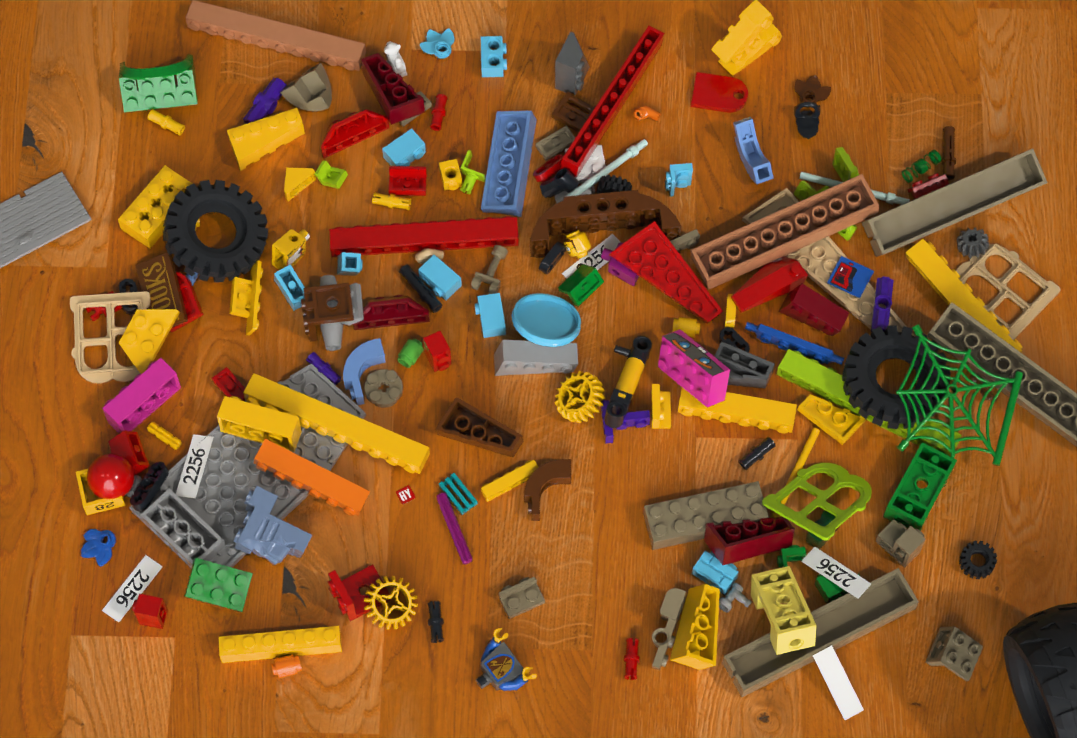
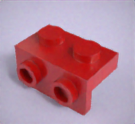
M389 167V195L426 196V167Z

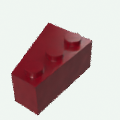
M803 283L787 294L779 310L780 313L831 336L841 331L849 315L848 311Z

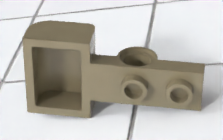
M672 588L665 595L660 614L662 620L668 622L665 628H658L652 634L653 643L658 647L652 665L654 669L661 670V667H665L669 656L666 655L668 647H673L676 637L672 635L687 597L684 590ZM659 633H664L667 636V640L664 643L656 641V636Z

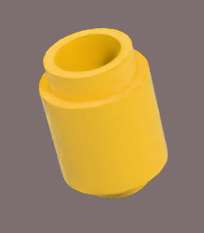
M679 317V319H674L673 332L682 330L689 337L695 338V335L700 333V323H697V319Z

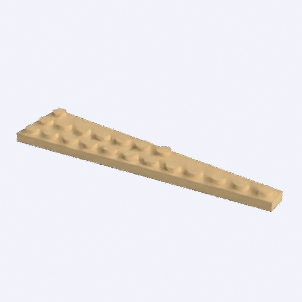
M786 188L744 216L742 221L749 225L799 201ZM829 236L785 255V257L798 260L810 279L871 330L876 290L868 282L860 298L827 283L840 257L847 258ZM879 304L882 308L886 307L884 304ZM890 308L889 326L897 325L898 332H902L903 326H907Z

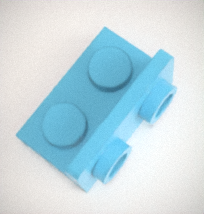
M692 163L670 165L669 172H666L665 188L666 191H669L670 197L674 196L675 187L685 188L691 185Z

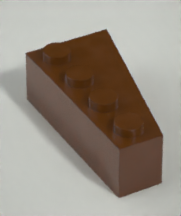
M458 397L454 399L436 427V432L439 436L510 457L515 456L524 442L521 434Z

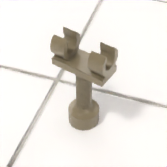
M500 245L494 246L492 250L494 257L487 274L476 272L471 288L478 290L481 282L490 284L489 294L498 292L501 282L499 279L493 278L500 260L506 258L508 253L506 248Z

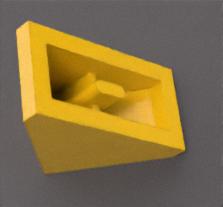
M286 167L284 193L288 202L316 180L313 168Z

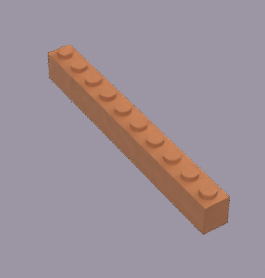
M192 0L186 15L187 26L194 31H205L210 35H220L230 40H240L245 44L251 43L262 48L275 49L281 53H291L296 57H306L316 62H326L331 66L345 67L348 70L360 71L362 66L361 59L366 55L364 43Z

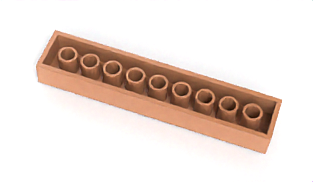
M863 174L692 249L691 258L707 290L877 215L879 204Z

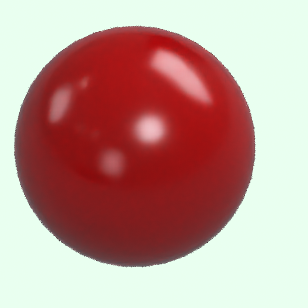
M113 453L104 454L97 457L90 464L87 471V483L90 490L101 499L124 497L133 486L134 470L130 462L123 456Z

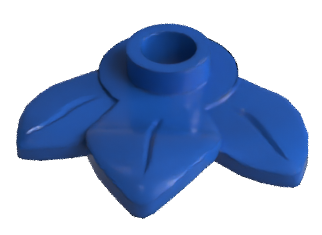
M90 529L83 535L87 542L81 549V557H95L97 564L102 567L112 557V547L116 543V536L109 530L99 531L97 529ZM107 536L108 541L104 543L103 539Z

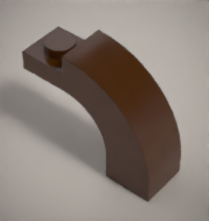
M558 459L547 462L537 468L529 477L524 491V503H528V514H532V521H540V498L547 488L558 484H571V459Z

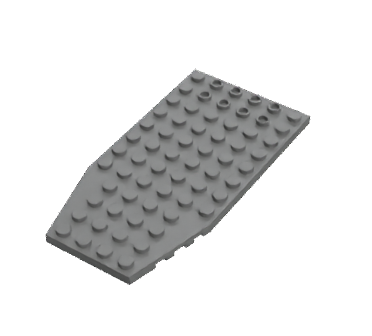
M312 364L292 374L287 380L278 382V384L361 419H364L366 413L325 375L318 372V369ZM218 425L207 435L214 438L196 499L176 495L187 458L186 455L169 470L168 477L147 509L138 512L134 510L132 505L129 507L190 568H192L194 558L232 568L247 554L235 549L237 543L233 541L239 529H244L245 527L242 523L248 511L245 510L247 504L244 502L250 489L255 490L256 486H259L277 495L278 498L270 514L281 520L309 495L308 490L303 488L301 490L291 485V482L285 479L283 481L273 476V473L269 471L264 472L256 468L254 458L262 443L223 433ZM301 427L302 433L293 453L331 471L347 443H339L328 435L322 436L310 427L308 429Z

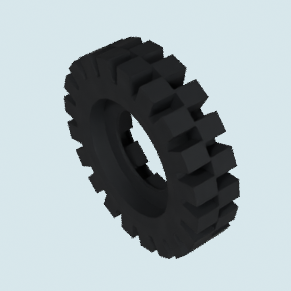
M209 180L200 181L198 187L194 183L187 186L185 192L180 191L175 196L174 202H171L165 217L163 240L167 241L166 250L169 255L174 254L173 261L178 267L185 265L184 272L191 276L195 272L199 273L198 279L208 281L209 277H214V282H224L225 277L232 281L234 277L239 278L240 273L245 275L252 269L255 262L260 259L266 245L268 228H265L267 225L266 215L260 214L262 211L261 205L258 201L251 202L253 195L245 190L241 194L238 192L240 186L231 183L228 188L225 187V181L215 180L214 185H211ZM209 212H219L228 216L236 227L235 240L229 246L221 249H214L204 245L196 235L195 226L197 220Z
M897 325L887 326L885 332H883L881 327L872 329L871 335L866 332L859 338L858 343L855 342L847 356L842 381H845L843 386L845 395H850L849 403L853 408L860 407L858 414L865 419L870 415L873 416L872 423L881 426L883 421L888 422V428L898 429L899 423L903 424L904 429L908 428L907 414L900 396L891 394L880 387L876 380V369L881 362L890 358H898L911 364L919 336L912 335V328L903 326L902 332H898ZM922 342L914 364L916 373L925 349ZM927 343L932 351L938 352L939 348ZM944 352L937 353L940 356L946 357ZM928 353L913 390L921 388L931 369L932 360ZM934 355L938 364L946 365L947 361ZM935 366L923 390L931 389L935 383L938 374ZM941 368L944 375H951L950 370ZM941 377L935 389L946 388ZM938 393L940 400L944 396L943 393ZM902 394L908 406L911 428H913L916 422L915 413L906 394ZM909 394L915 403L919 421L921 422L924 417L914 395ZM917 394L927 415L931 411L922 394ZM926 394L932 407L937 404L934 394Z

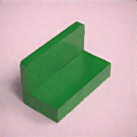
M582 264L558 287V290L566 293L573 304L579 307L604 283V280L596 268Z

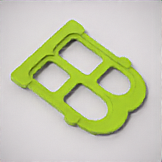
M818 463L807 469H800L795 479L776 494L766 496L762 500V505L822 540H829L835 534V529L854 513L863 511L866 508V503L871 498L872 489L865 479L849 474L845 468L837 464ZM817 473H825L834 478V483L828 489L820 490L809 484L807 480ZM798 487L817 497L799 512L781 503L784 498ZM843 487H851L860 493V497L847 509L841 510L826 501L837 490ZM817 507H820L836 516V518L827 526H820L806 516Z

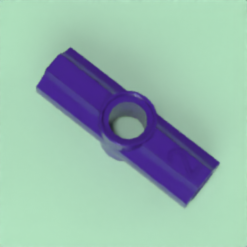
M273 78L266 89L257 94L252 108L243 119L244 123L247 124L263 119L274 112L277 101L282 96L280 92L287 86L281 79Z
M883 276L877 278L871 332L872 329L879 327L885 332L887 326H889L894 282L890 277ZM879 304H884L886 307L882 308Z

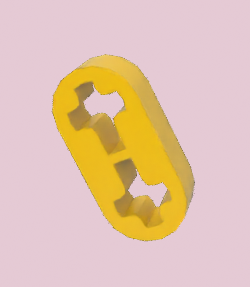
M733 294L727 295L725 328H734L736 305L731 299Z

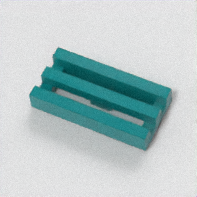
M455 473L451 474V477H447L444 482L441 481L439 483V487L447 494V497L461 515L478 504L477 500ZM452 481H455V483L459 486V488L463 491V493H464V494L467 496V498L471 501L470 504H469L468 501L464 498V496L460 493V491L456 488V486L453 484ZM446 485H449L451 487V489L455 492V494L466 506L465 508H463L459 504V502L447 489Z

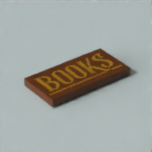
M166 252L136 265L142 292L147 291L150 293V306L147 310H178L180 314L172 328L187 322L188 318L172 254L169 255Z

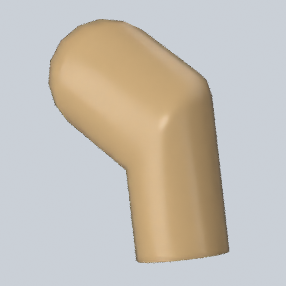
M426 248L416 253L415 259L420 264L428 261L433 255L442 260L444 252Z

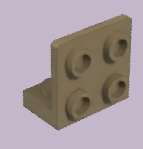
M955 626L940 627L926 663L930 666H945L963 680L969 681L983 646Z

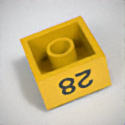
M88 469L76 472L83 508L87 515L125 506L124 497L122 496L115 499H101L90 490L87 483Z

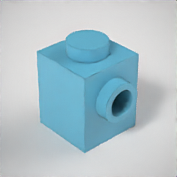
M342 252L338 255L337 275L356 276L362 271L363 261L361 260V254Z

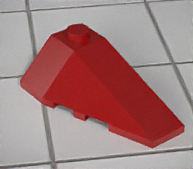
M783 256L765 264L731 296V299L740 313L789 293L801 283L804 284L808 274L798 260Z

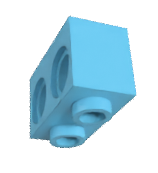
M502 36L481 37L482 77H504L503 70H507V59H503V54H507V50Z

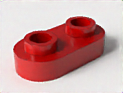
M559 154L552 157L533 172L536 181L543 183L551 179L554 173L559 172L563 155Z

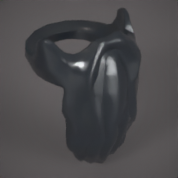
M803 102L794 107L798 132L806 139L815 136L819 129L821 109L820 105L818 106L813 102ZM803 107H812L815 109V111L810 110L800 112V110Z

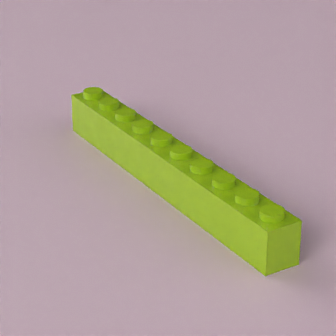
M787 350L778 366L776 375L860 416L858 414L860 407L853 408L849 403L850 395H845L843 389L845 381H842V375L838 374L833 368H826L820 365L815 359L804 357L799 351ZM870 415L866 420L872 422L874 417ZM883 421L880 426L904 439L907 438V429H904L902 423H899L898 429L888 428V422ZM927 421L923 425L937 427L950 436V429L940 423ZM916 422L914 424V427L911 428V433L917 427ZM923 429L919 430L915 435L937 438L951 448L950 441L945 435L936 430ZM958 431L954 432L955 439L962 437ZM921 438L910 440V442L918 446L923 442L951 457V453L942 444L933 440ZM956 442V443H955V450H956V448H957L959 442Z

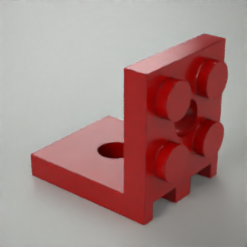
M373 564L342 581L335 570L328 573V589L332 597L337 599L341 613L343 615L346 614L349 621L371 611V609L364 610L365 606L370 605V603L364 602V598H370V596L361 595L359 591L362 587L370 588L371 584L377 586V579H380L383 583ZM386 587L378 591L380 595H390ZM375 599V606L377 608L382 604Z

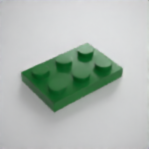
M194 558L184 597L242 612L253 573Z

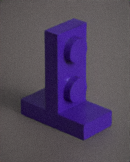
M609 400L601 401L604 405L601 406L605 444L613 443L614 435L613 428L607 426L604 421ZM649 410L627 412L623 424L616 429L623 430L632 426L642 428L650 425Z

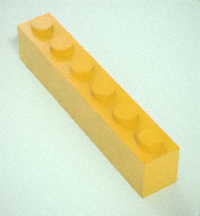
M682 387L678 413L684 416H700L705 420L717 419L723 423L734 422L744 427L756 426L761 430L773 429L779 433H792L797 404L726 392L725 401L706 407Z
M339 626L219 637V656L222 663L280 658L292 654L293 656L342 652Z

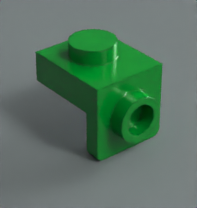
M792 545L781 549L780 555L777 556L778 567H787V562L802 561L806 556L805 547Z

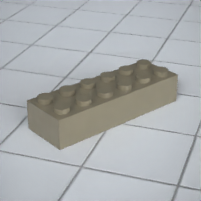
M759 481L644 506L643 515L652 550L704 539L706 523L713 522L714 525H722L725 521H731L732 524L742 523V520L750 519V521L760 522L761 518H769L766 507L762 505L763 495Z

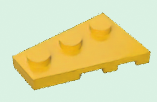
M811 394L797 409L841 445L866 421L861 415L852 414L846 408L840 409L835 407L831 402Z

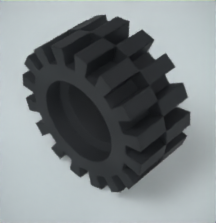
M610 175L602 176L596 193L631 191L632 185L626 179L622 180L620 176L618 178L616 175H612V177Z
M984 541L968 543L960 555V568L965 570V575L970 574L972 579L974 576H976V579H980V577L986 578L987 575L992 573L997 563V554L993 553L994 548H989L990 544L988 543L984 545ZM973 554H981L986 562L983 566H975L971 562V556Z

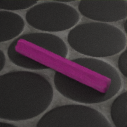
M445 492L436 496L460 559L464 565L471 563L472 556L447 494Z

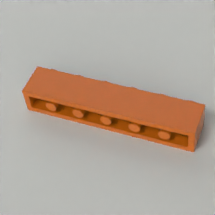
M264 439L254 458V464H256V468L259 470L269 471L273 473L275 478L282 481L285 479L291 482V485L301 490L303 488L308 490L309 495L325 499L326 503L330 506L343 508V511L350 516H354V514L359 516L370 494V491L267 439Z

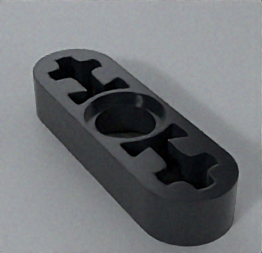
M156 462L149 468L131 496L130 504L135 511L140 512L148 508L168 477L169 470L163 462ZM153 484L151 488L146 489L147 486Z

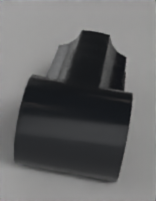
M563 168L555 177L541 183L540 189L545 198H551L563 191L567 193L572 192L578 186L579 181L567 168Z

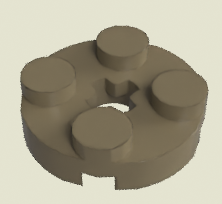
M377 370L367 376L364 386L365 395L375 406L381 408L393 406L403 394L402 380L394 370ZM381 385L389 386V388L386 389V392H382V390L379 389V387H381Z

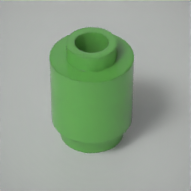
M408 339L399 352L397 361L401 365L410 368L411 365L416 363L423 352V344L417 339Z

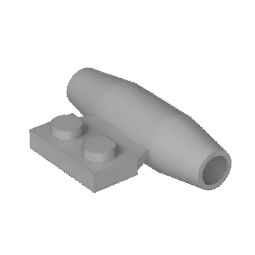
M325 275L320 278V286L337 284L336 277L333 275ZM358 283L350 285L354 320L320 324L326 350L336 351L341 349L343 324L352 325L364 320L361 285ZM335 300L327 303L329 307H335L338 304Z

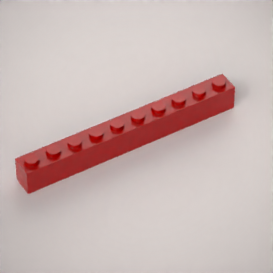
M648 25L563 156L560 170L567 168L576 178L578 177L661 48L665 33Z
M511 216L495 219L487 217L479 220L469 218L463 221L393 223L384 226L375 224L368 227L357 225L352 228L335 227L334 229H329L332 257H338L342 252L358 253L362 256L420 252L426 248L441 251L488 248L495 245L502 247L519 246L517 217Z

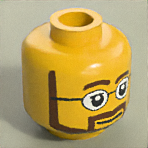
M576 230L566 235L564 245L569 256H577L580 259L588 255L587 251L590 250L591 244L585 232Z

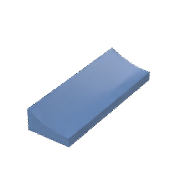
M497 111L481 204L483 213H501L522 217L537 121L532 111Z

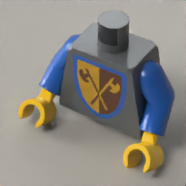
M498 628L494 631V637L486 646L481 657L480 667L483 674L475 680L481 689L491 683L497 691L518 690L528 682V679H535L537 674L529 675L533 667L523 668L505 642L501 643V640L508 638V633L501 637L500 631L502 628Z

